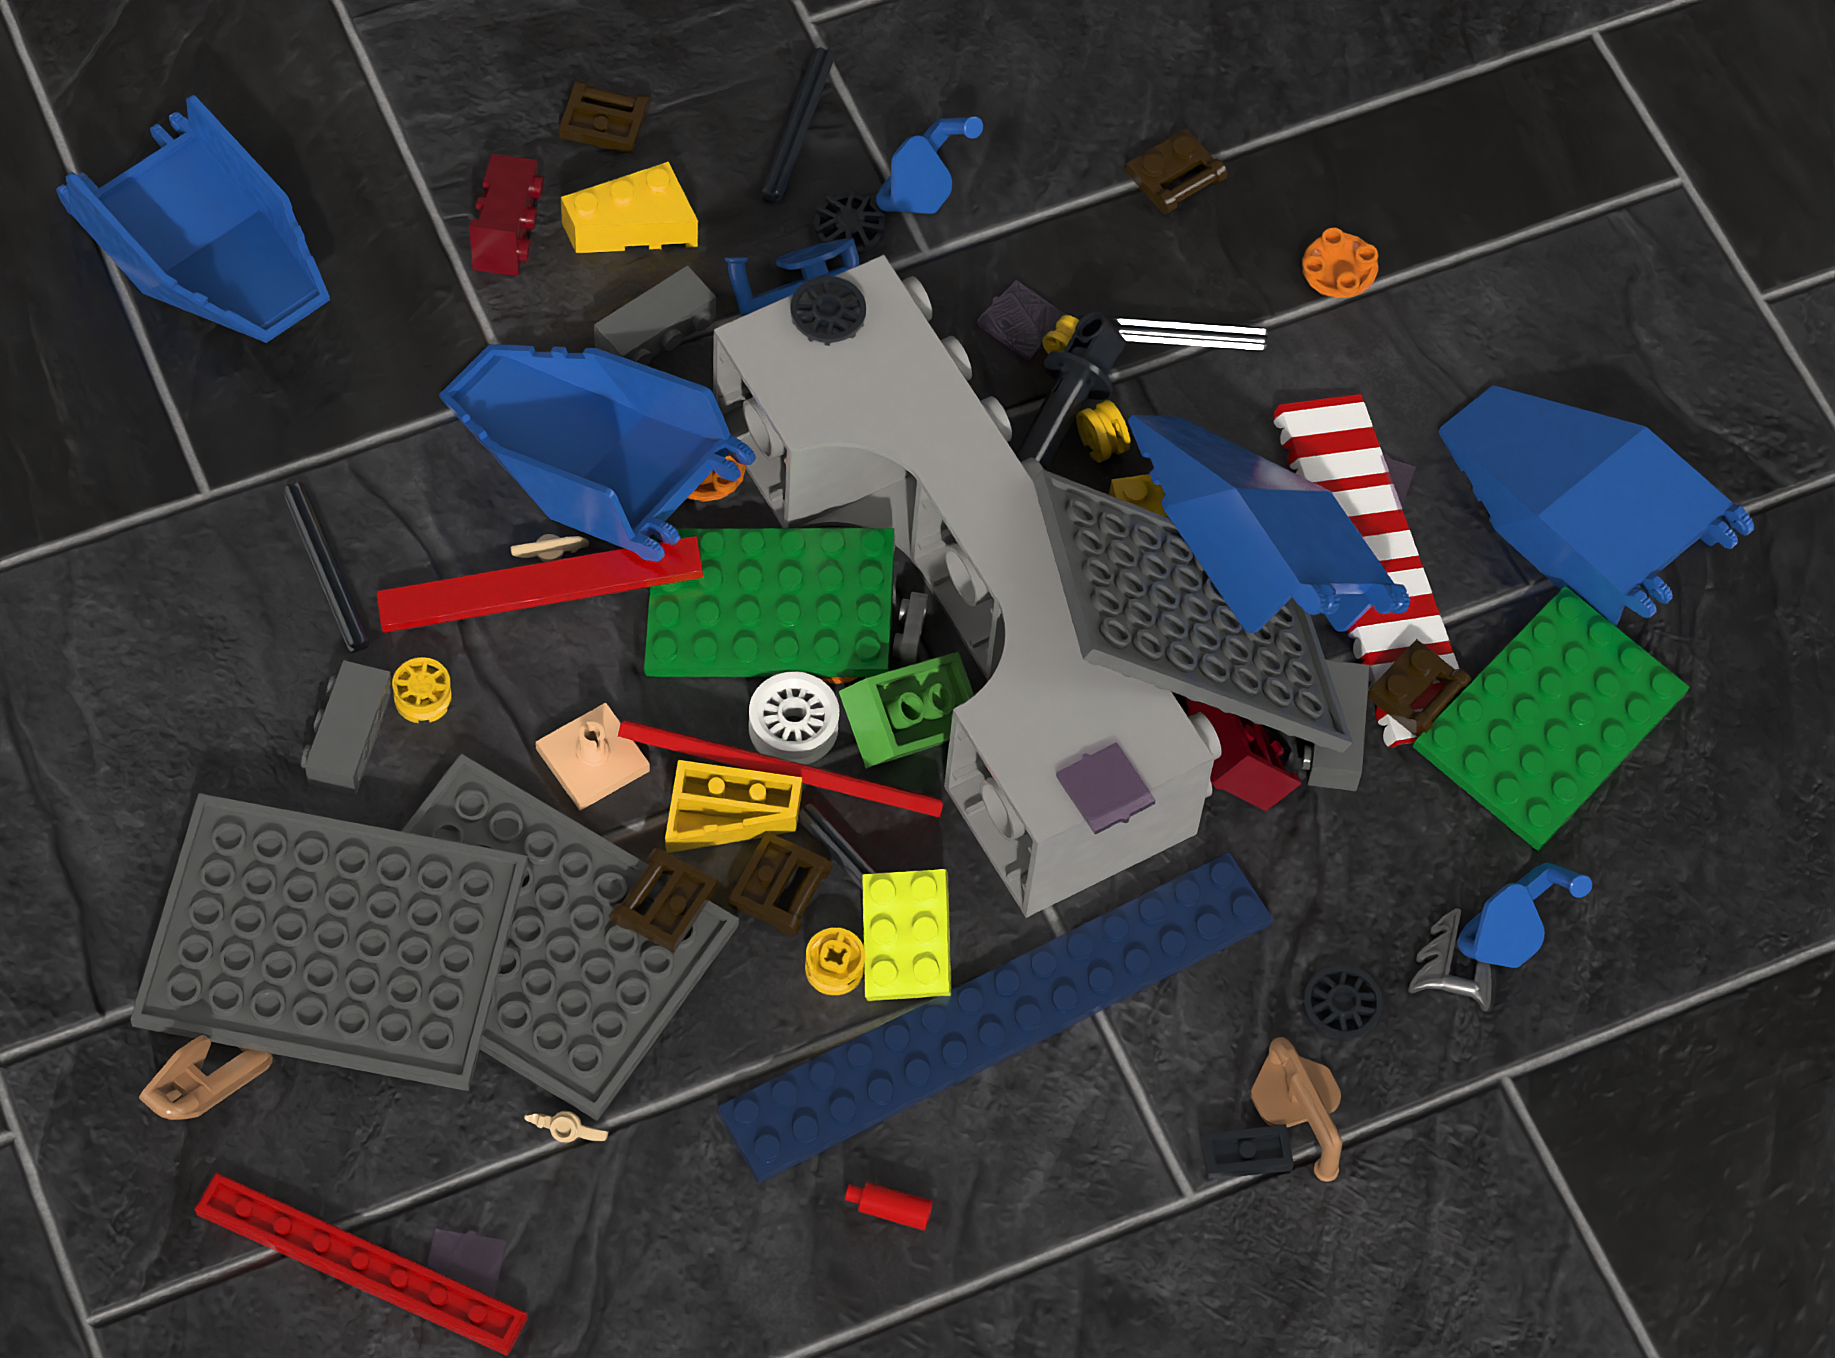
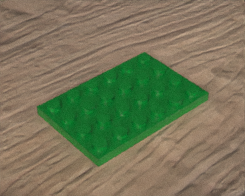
M894 528L676 529L680 534V539L697 536L704 578L650 587L644 663L646 677H772L785 672H803L815 677H872L889 672L896 537ZM654 535V541L656 540L657 543L661 542V541Z
M1564 586L1433 722L1431 729L1427 733L1423 732L1416 739L1413 748L1539 852L1685 696L1690 687L1579 596Z

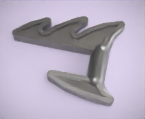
M1455 908L1432 926L1430 931L1432 936L1444 934L1438 936L1418 953L1416 961L1422 963L1428 959H1435L1418 971L1410 983L1408 991L1415 993L1424 989H1442L1472 997L1479 1003L1481 1010L1487 1011L1490 1006L1492 987L1489 963L1477 961L1474 980L1449 975L1461 910Z

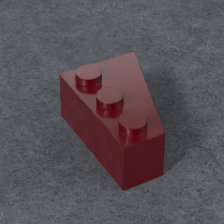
M491 154L483 180V187H485L483 197H478L476 209H480L478 220L471 219L469 225L472 270L519 276L521 262H528L531 239L526 238L528 230L534 231L536 227L538 210L533 205L535 199L542 198L544 176H538L537 160Z
M1184 696L1188 708L1186 710L1187 716L1197 712L1204 714L1214 727L1219 738L1221 756L1214 760L1210 776L1211 784L1215 788L1225 790L1264 811H1268L1302 784L1296 773L1292 772L1290 774L1286 771L1279 758L1284 752L1279 741L1271 743L1261 724H1256L1249 719L1232 713H1225L1219 708L1199 701H1192Z

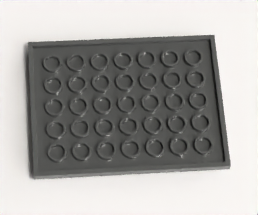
M1043 469L1033 479L1083 660L1092 665H1100L1119 672L1126 677H1133L1147 682L1159 689H1166L1183 695L1192 701H1199L1219 708L1225 713H1232L1249 719L1256 724H1263L1280 730L1289 736H1296L1313 742L1320 747H1327L1343 753L1353 743L1311 615L1306 613L1293 597L1258 632L1248 633L1243 629L1169 518Z
M463 754L457 758L401 830V832L527 855L528 864L480 1050L598 1121L737 929L739 918L708 901L674 953L631 929L627 930L617 926L611 921L609 914L616 904H622L648 864ZM661 874L637 910L639 914L645 916L670 877Z
M198 793L131 1015L132 1027L194 1039L205 1035L211 1042L469 1091L528 864L527 855Z

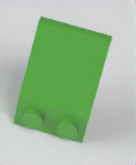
M959 652L872 676L839 691L866 768L949 742L953 709L964 704L974 696Z

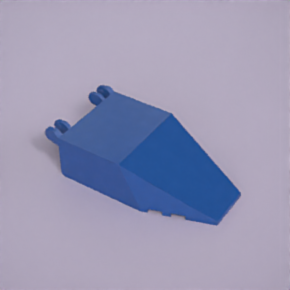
M195 95L186 99L188 119L179 112H174L169 116L171 126L179 134L178 138L173 140L160 125L156 124L150 128V131L161 149L107 184L98 188L85 173L81 172L76 175L72 172L66 176L67 186L62 184L56 188L60 201L67 212L80 223L145 295L265 343L330 301L326 286L313 255L311 256L307 247L305 236L301 226L297 223L287 194Z
M489 344L439 394L445 405L549 519L633 551L648 561L658 562L665 556V550H663L662 546L656 540L654 541L649 538L652 534L661 542L669 543V545H675L680 540V534L675 527L664 521L713 470L721 478L729 479L733 482L741 476L736 464L726 459L727 455H730L737 463L748 466L756 460L751 447L730 434L716 398L709 388L598 348H586L583 353H568L565 347H553L551 352H536L533 346Z
M1493 385L1441 426L1438 431L1460 471H1465L1472 483V491L1478 501L1483 502L1490 514L1489 521L1495 531L1560 590L1564 586L1569 588L1615 627L1618 625L1625 606L1646 618H1650L1657 612L1655 604L1640 589L1641 587L1654 597L1656 601L1658 600L1659 603L1667 604L1673 598L1670 587L1656 574L1699 538L1709 546L1719 542L1724 548L1732 549L1738 543L1735 532L1729 528L1726 522L1744 536L1754 530L1752 518L1741 505L1732 503L1657 435L1643 425Z
M1131 415L1128 419L1142 456L1150 457L1154 469L1149 473L1154 484H1161L1165 493V497L1161 500L1164 511L1246 632H1258L1292 597L1300 607H1303L1306 613H1310V615H1316L1320 612L1324 613L1333 628L1339 632L1347 631L1371 606H1374V610L1381 614H1387L1390 611L1391 613L1400 614L1407 611L1411 598L1406 593L1405 586L1403 584H1395L1331 491L1182 417Z

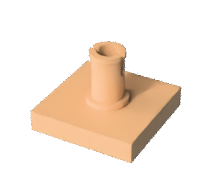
M607 703L598 706L536 741V750L579 811L650 771V763L635 742L617 737L621 723Z

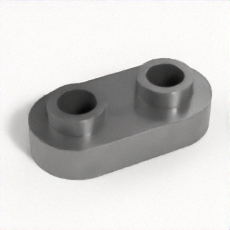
M912 592L910 600L902 599L899 623H905L903 634H895L892 657L899 658V666L901 667L916 664L928 594Z

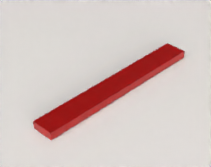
M697 536L682 538L675 545L659 542L660 546L665 550V556L658 562L644 560L635 552L624 548L377 591L381 627L383 633L704 578Z
M630 720L621 722L617 736L753 771L802 777V783L936 817H940L944 803L941 798Z
M215 1173L195 1208L196 1215L506 1356L509 1355L528 1319L527 1313L219 1173Z

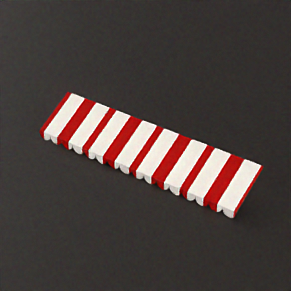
M1356 394L1280 404L1275 409L1273 420L1276 427L1284 428L1280 440L1284 448L1290 449L1287 459L1290 468L1296 469L1297 475L1332 492L1395 584H1403L1407 590L1406 593L1411 598L1407 611L1400 614L1391 613V611L1387 614L1377 613V610H1374L1375 607L1371 606L1346 631L1350 638H1357L1353 645L1355 657L1358 660H1364L1362 664L1370 665L1368 682L1371 683L1368 691L1416 639L1454 669H1459L1362 395ZM1436 680L1410 708L1415 712H1421L1445 685ZM1377 706L1376 720L1380 725L1386 726L1383 739L1388 747L1393 748L1400 744L1416 741L1418 737Z

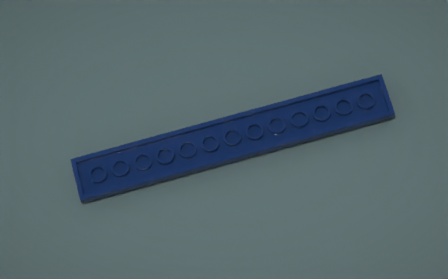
M1230 852L951 990V996H939L718 1106V1115L759 1184L1270 926L1273 918Z

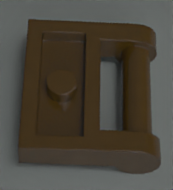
M576 80L559 128V138L633 154L644 120L649 112L651 96L638 94L637 97L589 87L588 82ZM585 101L592 102V103H597V104H601V105H606V106H610V107H615V108H619V109H623V110L632 111V113H630V112H625V111H621V110H616V109H612V108H607V107H603V106H599V105H594V104H590V103H585Z
M1187 128L1131 160L1126 165V173L1164 214L1175 210L1177 203L1209 184H1218L1228 177L1225 165L1219 159H1214ZM1200 168L1202 170L1173 189H1164L1196 169Z
M1416 639L1373 684L1368 691L1367 698L1409 732L1419 737L1423 732L1427 733L1431 729L1433 722L1472 683V679L1465 671L1454 669ZM1436 680L1445 685L1421 712H1415L1410 708Z
M765 832L729 897V906L775 926L778 931L787 936L794 937L802 925L800 918L820 881L827 879L833 865L823 856L769 832ZM798 865L805 868L807 873L787 910L784 911L775 906Z
M655 848L646 860L648 863L647 867L622 904L615 905L609 914V918L617 926L627 930L631 929L674 953L718 888V880L667 852ZM661 874L671 875L645 916L639 914L637 910Z

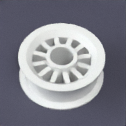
M785 672L765 680L754 692L749 705V735L759 753L808 765L824 757L836 741L838 735L839 704L832 689L821 679L803 672ZM789 716H797L800 717L802 720L799 722H790L785 718Z

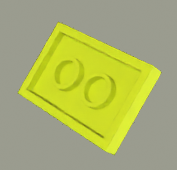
M946 869L863 874L866 999L874 1001L951 996L949 891Z

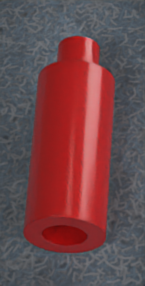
M868 1181L864 1188L849 1184L845 1195V1201L859 1204L858 1212L923 1231L927 1228L934 1202L930 1199Z

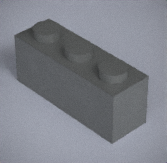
M687 265L594 324L595 347L647 366L654 357L665 350L675 349L684 338L696 330L702 331L710 326L716 318V296Z
M343 660L339 673L331 675L327 687L329 701L326 709H319L314 723V732L317 733L313 745L307 744L302 755L301 767L306 769L308 785L356 796L393 693L390 671Z
M1326 660L1353 743L1343 753L1327 747L1317 746L1313 742H1311V745H1304L1302 769L1309 770V786L1356 791L1362 774L1370 665Z

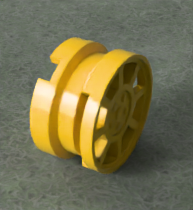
M1105 400L1098 403L1094 410L1087 408L1077 413L1076 423L1084 447L1088 445L1093 449L1090 452V456L1094 461L1100 463L1110 459L1112 453L1120 455L1129 451V432L1120 411L1113 402Z
M425 657L410 659L404 662L393 676L392 686L395 706L405 719L414 723H419V720L433 722L441 718L448 711L447 708L450 701H452L450 676L446 668L438 661ZM427 665L436 667L438 671L428 668Z
M827 928L815 934L809 941L806 949L805 973L809 983L816 990L827 995H842L856 988L864 973L865 950L861 940L854 933L843 928Z

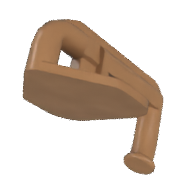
M201 1035L174 1053L142 1091L139 1099L153 1112L165 1119L180 1120L198 1117L266 1071L272 1064L273 1055L272 1053L239 1047L243 1053L209 1076H206L201 1072L210 1048L211 1040L207 1036ZM183 1095V1097L173 1103L174 1100Z
M1277 1037L1270 1044L1269 1054L1252 1087L1251 1098L1263 1121L1270 1126L1287 1125L1288 1128L1306 1121L1309 1122L1322 1147L1321 1158L1314 1164V1173L1321 1181H1332L1339 1173L1338 1166L1343 1142L1329 1114L1334 1112L1340 1104V1089L1326 1066L1300 1057L1293 1044L1287 1038Z

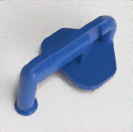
M976 116L941 118L936 120L923 136L908 137L892 157L891 175L879 189L876 197L877 206L886 212L924 214L937 212L951 193L952 178L936 152L950 135L964 134L971 139L980 136L983 131L982 120Z
M853 238L811 245L775 259L778 267L788 270L800 268L803 279L753 296L745 268L748 258H725V262H728L731 285L742 316L793 295L799 286L812 278L837 276L860 265L859 255ZM840 254L844 266L828 271L825 260Z
M1550 862L1538 865L1517 883L1505 885L1486 901L1483 911L1468 922L1461 931L1457 940L1459 951L1469 958L1484 963L1511 968L1521 966L1540 949L1545 935L1544 926L1533 900L1553 884L1568 888L1574 897H1584L1592 889V880L1585 874H1579Z

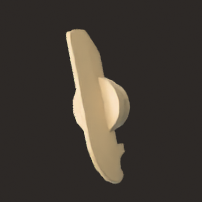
M546 534L534 543L512 546L511 552L516 557L529 558L538 556L543 562L560 560L564 551L571 550V553H574L580 548H586L589 545V541L579 536L560 538L554 534Z
M561 1111L555 1116L533 1113L525 1114L524 1116L526 1121L535 1124L539 1128H549L552 1136L560 1142L568 1143L574 1141L577 1137L592 1141H605L608 1136L606 1131L582 1125L579 1117L571 1111Z

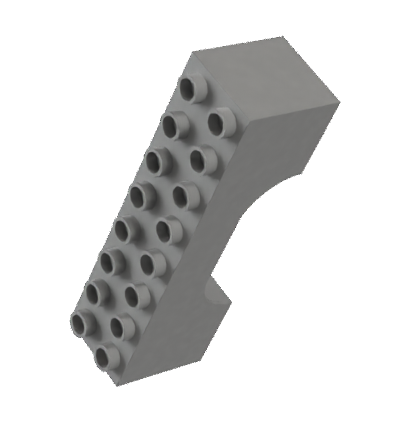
M882 255L835 276L854 284L865 298L866 317L864 326L860 328L856 333V337L852 339L848 338L840 342L830 343V346H826L825 342L815 340L810 342L808 337L803 335L792 323L790 305L793 295L714 329L713 394L730 434L747 444L754 451L756 460L749 466L745 465L746 470L783 528H815L822 526L894 528L896 536L895 545L911 559L988 680L986 685L975 696L953 709L944 787L1027 918L1196 835L1205 798L1212 794L1210 776L1214 760L1221 756V745L1217 733L1208 718L1201 712L1187 717L1174 697V692L1159 689L1147 682L1133 677H1126L1119 672L1100 665H1092L1083 660L1033 483V479L1043 468L1032 457L1022 462L1018 460L1007 443L1012 438V430L1003 407L993 396L983 400L978 399L967 382L972 378V370L964 348L954 336L940 340L928 323L932 319V307L924 287L914 276L901 281L886 257ZM822 285L813 287L818 296L824 293ZM829 285L833 294L842 289L840 286ZM807 292L800 298V300H811ZM850 293L842 300L846 302L854 298V296ZM857 306L851 311L859 315L860 308ZM797 310L798 314L812 312L807 310ZM846 319L842 320L850 327L854 324ZM804 323L806 327L811 329L813 323ZM821 325L817 332L826 334L827 327ZM834 327L832 334H837L841 331Z

